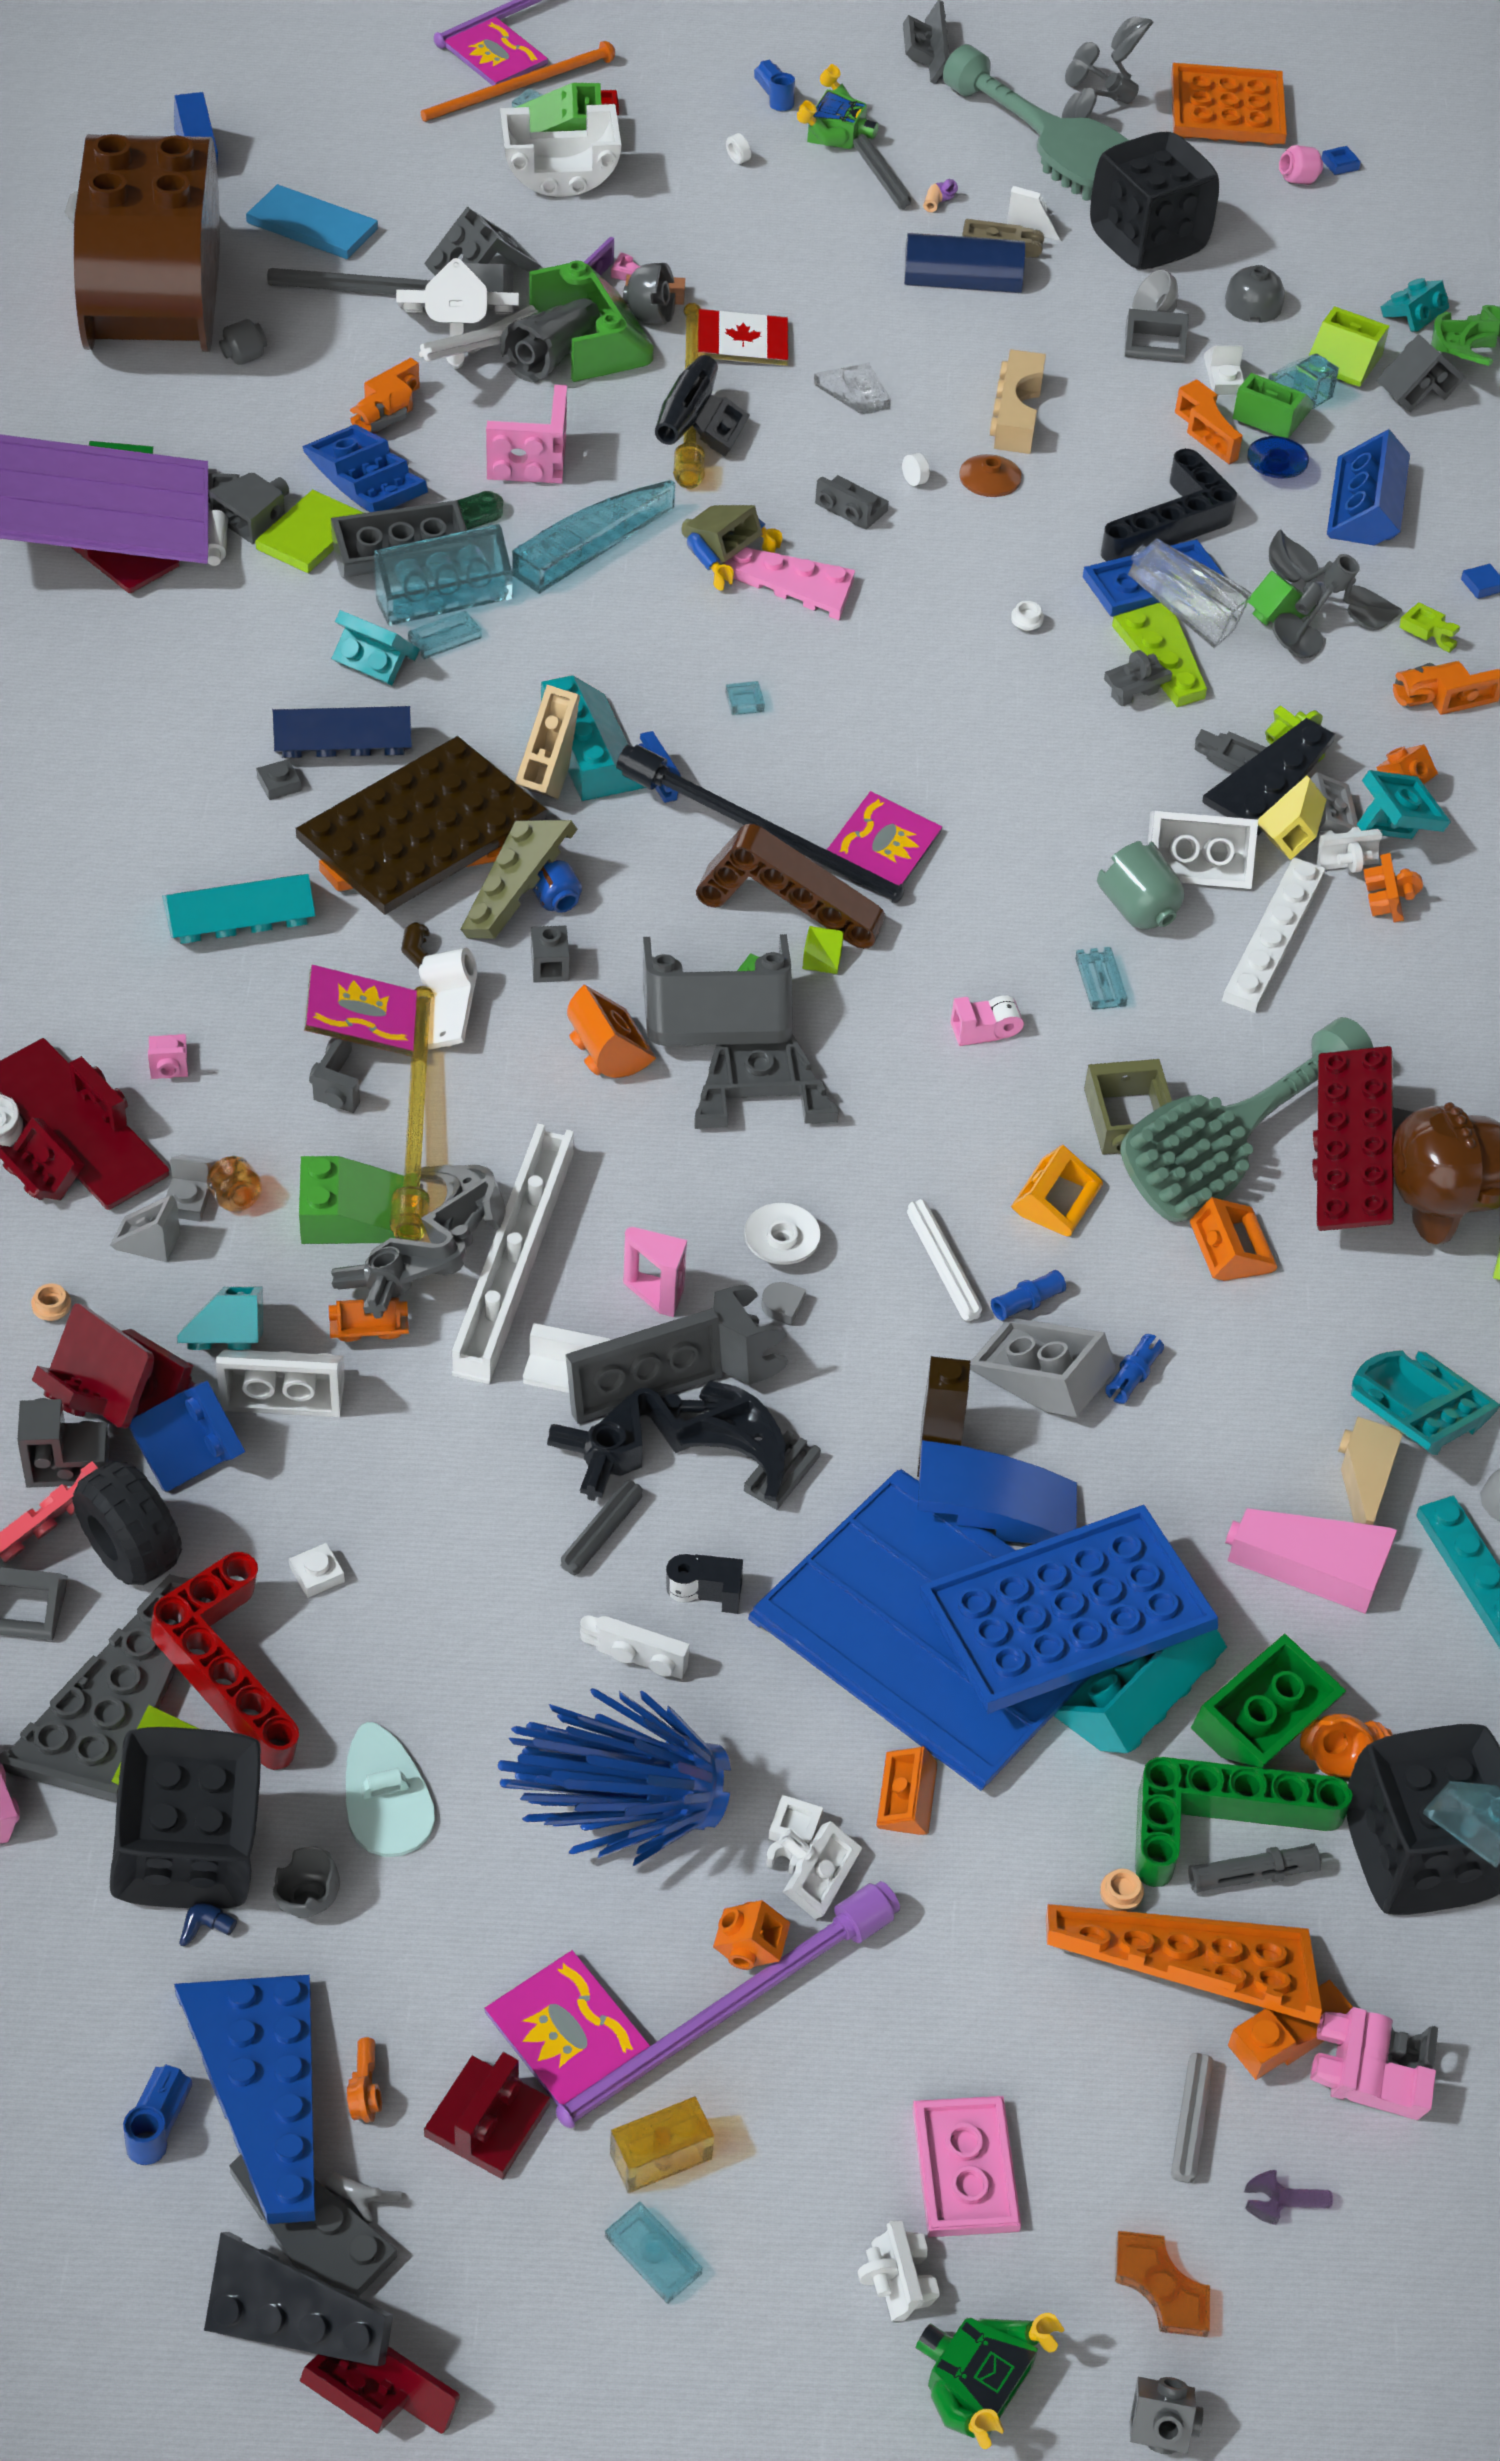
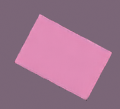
M1004 2096L913 2101L912 2110L928 2237L1020 2232L1021 2219Z

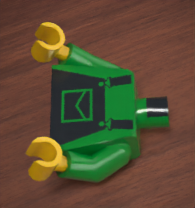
M1043 2313L1035 2318L1034 2321L981 2318L977 2321L973 2318H966L953 2338L930 2323L923 2331L915 2348L936 2362L931 2371L928 2387L931 2390V2399L944 2426L966 2436L976 2437L982 2449L990 2448L992 2445L989 2438L990 2433L994 2430L1000 2432V2434L1004 2433L1000 2418L1034 2365L1038 2352L1034 2345L1040 2343L1043 2349L1049 2353L1057 2349L1058 2343L1050 2333L1054 2331L1064 2332L1065 2329L1058 2318L1052 2313Z

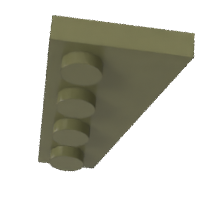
M572 820L515 821L460 929L467 938L495 939L520 907L521 903L518 900L520 896L535 887L540 880L537 874L547 861L553 863L561 853L558 846L564 838L571 839L578 830Z

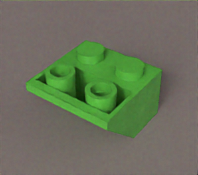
M1250 373L1238 388L1233 419L1288 440L1311 411L1314 403L1303 392Z

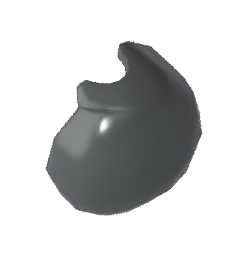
M316 1846L298 1848L293 1851L292 1861L287 1867H278L276 1869L273 1896L282 1911L298 1918H309L323 1912L332 1905L339 1890L340 1877L330 1853Z

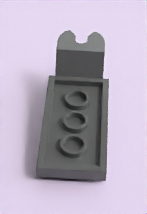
M738 1285L716 1291L714 1306L711 1309L565 1354L571 1414L577 1424L609 1414L626 1397L640 1388H651L663 1397L709 1382L710 1380L722 1378V1371L748 1385L766 1380L781 1372L786 1367L788 1360L785 1356L775 1353L767 1356H762L766 1349L779 1344L787 1335L781 1327L776 1325L760 1327L758 1325V1317L745 1311L743 1307L748 1306L758 1297L753 1287Z

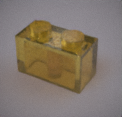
M696 2096L611 2130L610 2155L627 2193L712 2160L714 2134Z

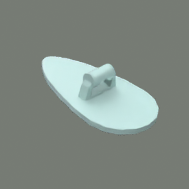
M366 1722L362 1724L351 1742L347 1757L346 1808L350 1831L356 1842L369 1853L382 1857L404 1856L418 1850L429 1839L435 1825L434 1805L424 1780L402 1744L377 1723Z

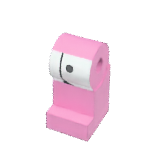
M1002 995L990 1001L970 1003L968 997L954 998L951 1025L959 1046L1009 1038L1018 1034L1024 1026L1022 1016L1013 997Z

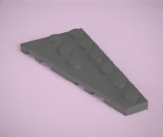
M169 1574L137 1608V1614L122 1630L118 1628L108 1639L109 1644L97 1657L93 1655L51 1699L50 1707L35 1723L30 1722L21 1731V1738L8 1752L4 1750L0 1754V1763L3 1765L6 1773L117 1802L118 1785L111 1782L122 1759L125 1735L128 1731L137 1729L148 1705L159 1709L177 1669L151 1638L150 1629L153 1610L157 1601L189 1579ZM198 1598L197 1600L206 1603L207 1598ZM172 1619L164 1620L165 1623L170 1625L178 1624L177 1621Z

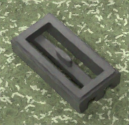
M789 1430L783 1435L786 1451L789 1448L791 1449L785 1456L784 1475L800 1454L804 1458L780 1487L776 1501L765 1499L767 1480L760 1489L757 1488L766 1477L760 1465L744 1483V1492L776 1510L779 1509L818 1460L821 1448L816 1445L812 1448L807 1446V1440L803 1438L799 1440L794 1439V1433Z

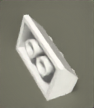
M1152 811L1150 813L1148 845L1149 842H1154L1181 883L1252 889L1258 820Z
M224 1349L216 1358L220 1405L224 1411L340 1417L345 1383L343 1355Z

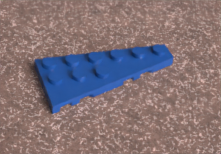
M310 1974L174 1984L175 1995L187 2018L189 2030L197 2043L203 2065L224 2117L228 2120L238 2152L242 2155L249 2173V2179L267 2224L315 2221Z

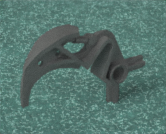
M443 1165L414 1168L412 1173L413 1179H437L447 1186V1195L444 1203L421 1218L431 1243L389 1238L371 1250L364 1265L333 1268L331 1271L333 1288L342 1290L368 1287L370 1292L363 1307L366 1314L373 1313L374 1318H382L391 1298L405 1294L412 1286V1281L430 1274L449 1275L461 1270L464 1265L463 1258L467 1253V1247L473 1243L472 1233L482 1221V1217L493 1229H498L501 1227L506 1213L501 1192L493 1172L489 1168L481 1165Z

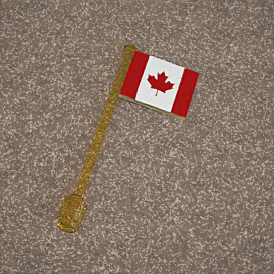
M689 303L684 307L683 312L686 316L685 369L701 355H708L718 360L788 366V317L701 309L696 303ZM693 426L683 435V444L679 445L674 451V478L681 487L687 489L697 487L705 476V452L701 446L696 444V430Z

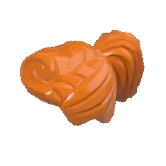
M1331 1714L1315 1720L1301 1733L1300 1749L1305 1755L1309 1756L1310 1760L1316 1761L1317 1766L1323 1773L1334 1777L1350 1778L1362 1750L1376 1740L1391 1736L1392 1732L1380 1722L1371 1720L1363 1723L1352 1715Z

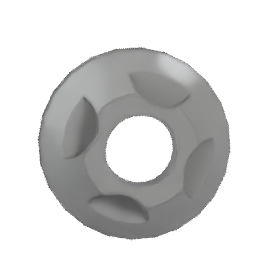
M1164 269L1151 273L1139 286L1134 296L1132 309L1174 312L1179 296L1176 278Z

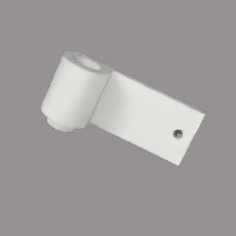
M467 947L427 955L419 966L420 979L432 992L422 1041L424 1051L464 1043L477 978L475 958Z

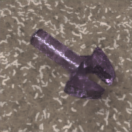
M1269 2170L1255 2176L1246 2184L1244 2193L1262 2192L1271 2198L1266 2202L1248 2200L1245 2209L1256 2218L1273 2225L1278 2224L1280 2211L1285 2207L1329 2209L1333 2205V2194L1330 2190L1284 2188L1276 2180L1277 2170Z

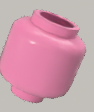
M1293 145L1282 154L1279 161V170L1283 178L1289 183L1310 185L1322 173L1323 161L1316 148Z

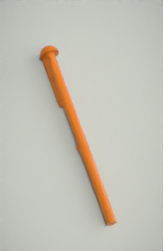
M602 41L597 50L421 110V117L423 121H428L591 64L599 59L610 63L615 57V48L610 42Z

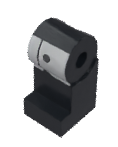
M679 1554L668 1561L666 1566V1590L672 1599L681 1603L690 1602L695 1599L722 1602V1612L738 1614L743 1582V1559Z

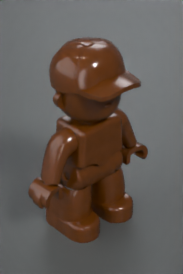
M1448 1102L1444 1106L1425 1107L1406 1117L1399 1125L1393 1142L1394 1183L1404 1202L1413 1207L1412 1220L1419 1235L1428 1243L1435 1245L1444 1244L1451 1240L1461 1218L1467 1212L1489 1211L1500 1207V1122L1487 1116L1467 1115L1463 1109L1455 1106L1452 1102Z

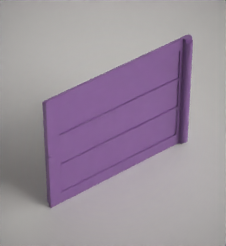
M0 434V539L207 564L208 461Z

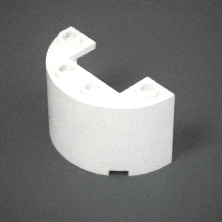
M615 104L586 105V130L530 132L529 107L500 108L505 156L509 168L523 185L535 192L555 197L583 194L605 181L618 163L622 144Z

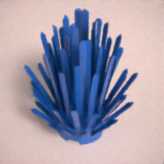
M590 1689L595 1698L664 1739L665 1743L603 1714H596L595 1719L551 1704L549 1706L552 1712L558 1713L557 1717L561 1722L589 1731L570 1726L563 1730L535 1722L527 1723L526 1728L520 1726L511 1728L516 1734L533 1737L534 1739L508 1738L513 1745L527 1747L523 1748L522 1753L518 1755V1762L506 1760L498 1762L499 1770L515 1773V1779H501L500 1785L503 1788L566 1793H524L520 1800L541 1806H575L574 1810L577 1811L528 1814L522 1818L523 1821H545L544 1825L553 1826L581 1825L580 1828L582 1830L588 1831L641 1820L656 1819L654 1822L575 1845L569 1850L570 1854H577L607 1844V1847L599 1852L597 1857L599 1859L653 1838L638 1847L636 1854L640 1855L634 1858L633 1866L694 1829L705 1830L706 1827L715 1828L726 1811L730 1792H723L724 1770L731 1771V1766L725 1749L718 1744L705 1743L670 1706H667V1711L664 1710L644 1691H640L641 1699L669 1725L621 1691H619L620 1699L637 1713L599 1690Z

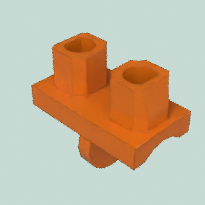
M1391 854L1380 855L1382 865L1363 869L1368 892L1386 888V890L1368 894L1372 916L1392 913L1394 923L1404 921L1400 897H1405L1406 900L1414 899L1415 895L1423 888V880L1420 874L1407 868L1402 869L1396 876Z

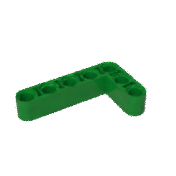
M1155 1757L1145 1765L1138 1790L1136 1875L1144 1884L1151 1887H1162L1170 1882L1180 1852L1181 1815L1333 1831L1338 1829L1345 1820L1352 1800V1791L1348 1788L1347 1782L1334 1776ZM1153 1782L1163 1783L1167 1787L1157 1786ZM1196 1787L1205 1788L1208 1792L1200 1791ZM1238 1792L1248 1793L1250 1796H1243ZM1285 1796L1292 1799L1293 1801H1287L1281 1797ZM1323 1801L1331 1802V1803H1333L1335 1806L1327 1805V1804L1324 1803ZM1151 1819L1162 1820L1166 1824H1158ZM1150 1857H1159L1165 1862H1156Z

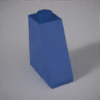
M196 92L174 95L175 134L178 136L212 137L218 165V151L204 93Z

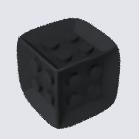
M1172 132L1151 133L1117 144L1102 153L1096 167L1090 205L1092 227L1109 248L1126 263L1137 269L1154 268L1193 255L1207 245L1212 233L1219 197L1218 174L1212 164L1185 139Z
M1456 1724L1394 1734L1367 1745L1358 1756L1348 1782V1788L1352 1791V1800L1347 1811V1822L1364 1876L1380 1909L1386 1914L1411 1915L1476 1904L1499 1895L1500 1746L1491 1731L1484 1725Z
M146 1727L130 1730L126 1733L123 1741L113 1858L110 1870V1893L114 1898L139 1905L188 1909L200 1903L210 1904L220 1909L237 1907L245 1903L251 1881L250 1855L256 1832L260 1788L261 1746L257 1739L233 1732L177 1727Z

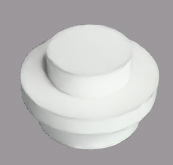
M1022 601L1012 611V623L1022 630H1034L1043 624L1044 615L1041 607L1035 602Z

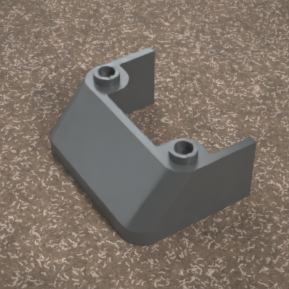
M780 934L779 953H766L756 960L755 971L683 972L681 962L671 955L661 954L652 957L651 938L643 937V993L648 1039L657 1045L769 1044L782 1043L792 1037L793 1010L791 959L787 934Z

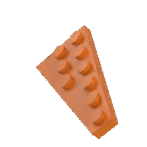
M1047 1904V1945L1317 2024L1320 2023L1322 2007L1308 1928Z

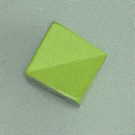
M809 926L802 969L837 974L844 933L840 930Z

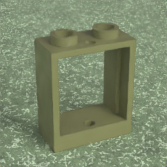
M1160 1059L1088 1064L1084 1091L1102 1155L1121 1154L1122 1140L1135 1124L1111 1126L1103 1098L1149 1094L1153 1111L1171 1102L1172 1099Z

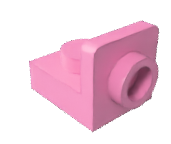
M186 1034L149 1036L148 1059L151 1079L188 1077Z

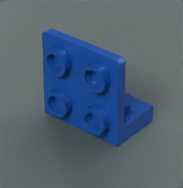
M208 1380L195 1384L132 1418L129 1426L164 1492L170 1491L213 1466L232 1460L245 1452Z

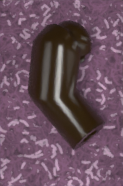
M414 922L404 930L401 951L419 969L424 957L429 955L422 948V944L427 942L424 936H429V929L424 924Z

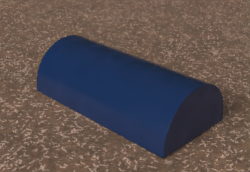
M907 233L904 284L1022 293L1025 241Z

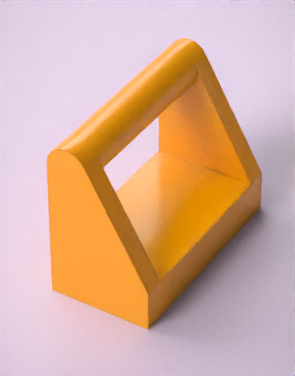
M1062 1144L1041 1159L1011 1205V1208L1027 1220L1064 1236H1071L1101 1189L1103 1181ZM1058 1177L1084 1187L1066 1216L1045 1199Z

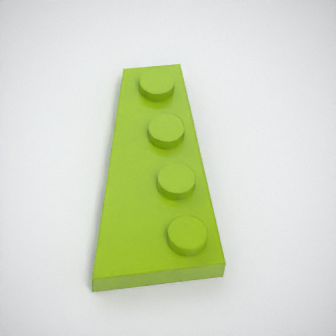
M1170 600L1113 617L1112 627L1132 652L1141 650L1147 656L1154 653L1161 666L1172 672L1171 681L1160 684V687L1176 707L1205 699L1207 687Z

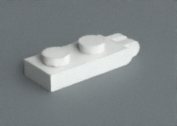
M587 1615L580 1621L581 1640L594 1645L599 1652L608 1654L622 1663H634L649 1668L661 1676H673L683 1679L688 1668L690 1644L607 1616L597 1618Z

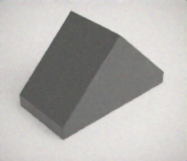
M464 263L486 286L487 292L513 293V265Z

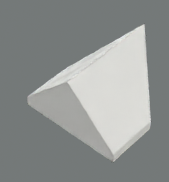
M1013 186L1007 224L1037 229L1043 232L1044 237L1061 241L1047 213L1049 206L1043 201L1041 194Z

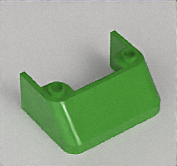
M576 260L562 265L529 271V305H533L538 312L546 311L558 305L563 306L582 298L592 300L599 308L600 317L596 320L597 333L572 338L571 379L573 382L644 367L653 361V344L629 307L625 304L619 292L589 265Z

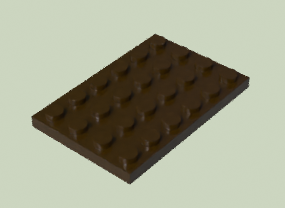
M456 736L295 829L296 838L386 915L502 846L515 821L546 820L547 809L464 740Z

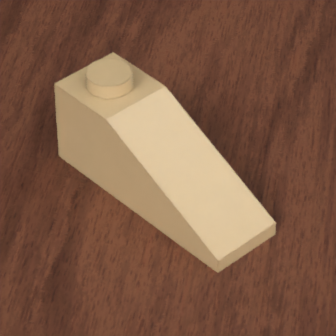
M550 685L546 686L515 780L517 785L527 790L559 799L570 764L580 700L579 694Z
M1357 1417L1353 1431L1345 1429L1338 1452L1345 1454L1341 1472L1354 1523L1373 1525L1403 1434L1395 1428L1361 1417Z

